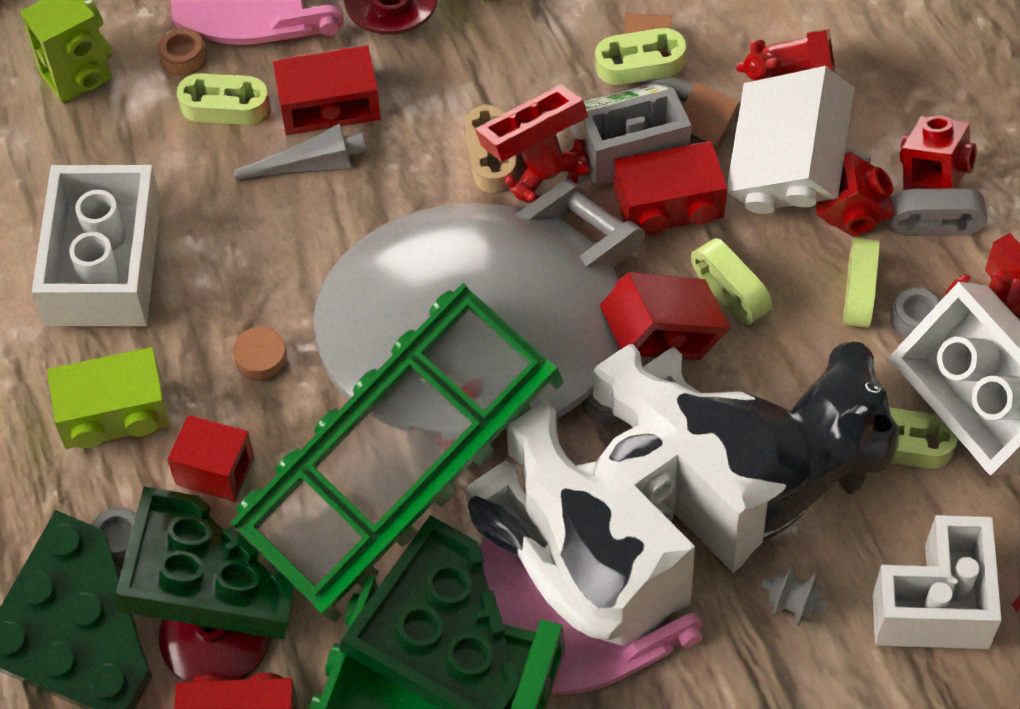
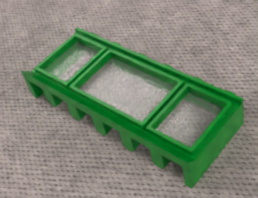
M464 283L454 292L448 290L438 297L429 310L430 317L416 331L411 329L405 332L395 342L391 349L392 356L378 371L371 369L358 380L353 388L354 395L340 410L337 408L332 409L320 419L314 429L316 435L301 450L299 448L293 449L284 456L276 467L277 475L263 489L257 488L241 501L237 508L239 514L231 522L322 615L334 622L342 615L335 607L338 602L356 584L363 587L367 575L377 576L378 570L373 566L396 542L401 547H404L415 537L417 530L412 525L434 502L439 506H443L454 496L456 490L451 484L473 461L478 466H481L489 460L494 453V449L490 445L491 442L511 422L531 410L529 403L548 383L556 390L564 383L558 367L541 355Z

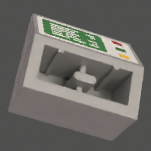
M655 82L584 101L589 117L570 127L574 138L583 139L585 142L584 151L589 160V174L594 186L597 187L613 182L614 159L690 145L692 125L675 89Z

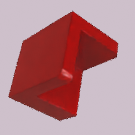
M190 415L186 418L167 461L176 485L235 502L255 456L248 431Z

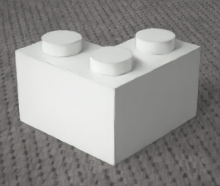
M935 515L925 544L926 566L881 565L872 593L875 646L989 649L1001 623L993 518Z

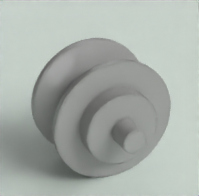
M791 564L787 573L779 571L775 581L765 578L761 588L771 592L768 603L774 605L772 616L776 617L783 609L795 613L796 626H799L803 616L811 619L815 609L826 612L829 602L819 598L822 587L815 585L818 573H814L807 581L796 577L795 566Z

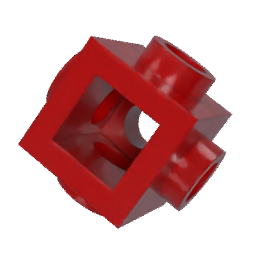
M945 116L920 117L911 134H905L901 142L900 162L903 164V190L957 189L965 173L973 171L976 162L977 146L975 143H970V122L955 121Z
M849 151L844 155L838 199L816 202L817 215L823 218L830 226L839 228L851 237L867 233L874 229L875 226L895 216L891 194L893 193L891 179L882 168L874 167L852 151Z

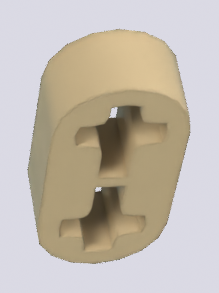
M481 105L469 111L465 118V138L472 177L476 186L488 193H500L510 188L505 183V178L508 174L516 178V155L504 162H500L497 159V165L501 171L491 172L488 166V158H494V156L481 146L475 128L505 112L494 105Z

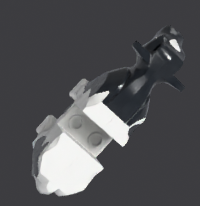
M855 341L841 343L836 346L830 353L825 372L809 387L793 409L789 410L745 392L700 393L685 382L681 373L682 354L674 346L642 367L640 352L633 344H628L598 364L593 370V397L601 405L611 407L614 416L627 422L633 428L615 437L596 462L575 466L565 455L558 442L556 409L548 401L541 402L511 422L507 427L508 455L523 466L526 494L519 483L516 470L505 460L465 488L467 511L470 514V519L479 533L497 546L520 557L529 576L546 602L572 627L591 638L605 640L618 645L634 642L651 633L670 614L684 609L691 604L695 546L671 523L674 515L734 573L741 568L752 552L764 541L787 529L835 482L838 481L841 487L848 494L852 495L862 487L867 473L883 471L891 463L899 445V429L897 423L891 417L887 392L876 379L874 356L868 347L861 342Z

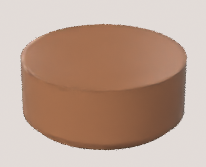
M187 28L175 29L163 35L158 42L157 51L161 66L170 74L178 76L190 75L201 69L206 62L207 52L204 39L194 30Z
M255 327L248 329L236 339L233 346V355L238 371L243 376L252 380L261 381L275 377L283 370L287 361L284 340L278 332L271 328Z

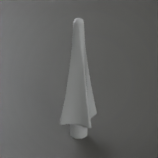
M339 123L287 150L238 168L234 171L233 176L237 180L293 172L352 169L349 156L367 151L363 132L343 137Z

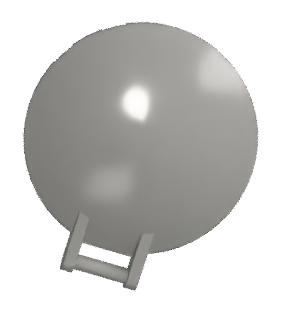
M570 179L562 181L524 209L492 203H463L433 207L399 217L382 225L355 243L337 261L326 277L319 292L314 312V333L322 366L339 392L350 400L354 395L353 388L358 380L369 370L376 369L378 371L392 356L391 349L395 342L405 332L411 329L416 331L430 317L429 310L438 297L448 290L454 292L464 283L541 355L558 367L564 383L557 390L548 383L529 405L532 409L541 402L548 401L556 409V417L559 418L580 405L593 393V370L598 364L619 350V345L600 308V304L615 288V284L619 280L614 267L641 246L645 237V231L632 221L624 223L583 195V188ZM573 211L607 236L595 244L562 221L561 218ZM470 311L425 355L460 389L474 379L481 380L483 382L482 394L472 400L483 410L528 365L527 362ZM414 369L368 415L383 424L410 433L413 427L441 432L443 440H456L472 424Z

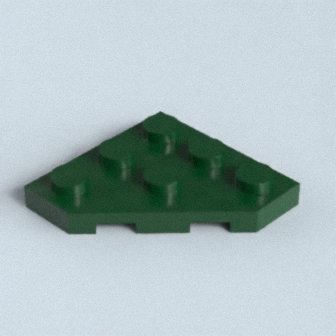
M143 486L115 594L113 611L285 640L294 585L282 573L278 572L272 575L257 561L259 552L232 527L223 529L210 517L211 507L198 495Z
M57 510L54 511L0 606V672L83 709H135L152 678V673L137 634L133 614L113 611L120 577L114 562L109 539L103 529Z
M430 515L342 637L339 651L439 709H508L515 698L520 683L515 661H511L504 638L505 628L493 590L490 591L483 569L484 559L478 541Z

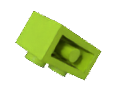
M41 0L20 11L39 73L62 104L87 91L94 90L102 83L112 79L107 60L112 56V51L107 40L99 31V27L104 25V21L92 0Z
M153 347L47 369L54 421L65 450L75 447L92 448L100 445L103 441L126 436L143 437L152 434L158 429L171 427L161 372Z

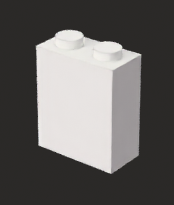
M826 66L744 83L727 183V193L744 203L747 210L759 214H769L774 212L775 208L787 206L812 207L819 201L838 199L854 87Z

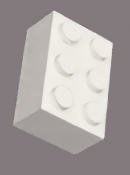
M51 165L32 287V295L44 326H147L161 209V197L152 165Z
M958 282L888 359L990 476L1020 474V320L987 285Z

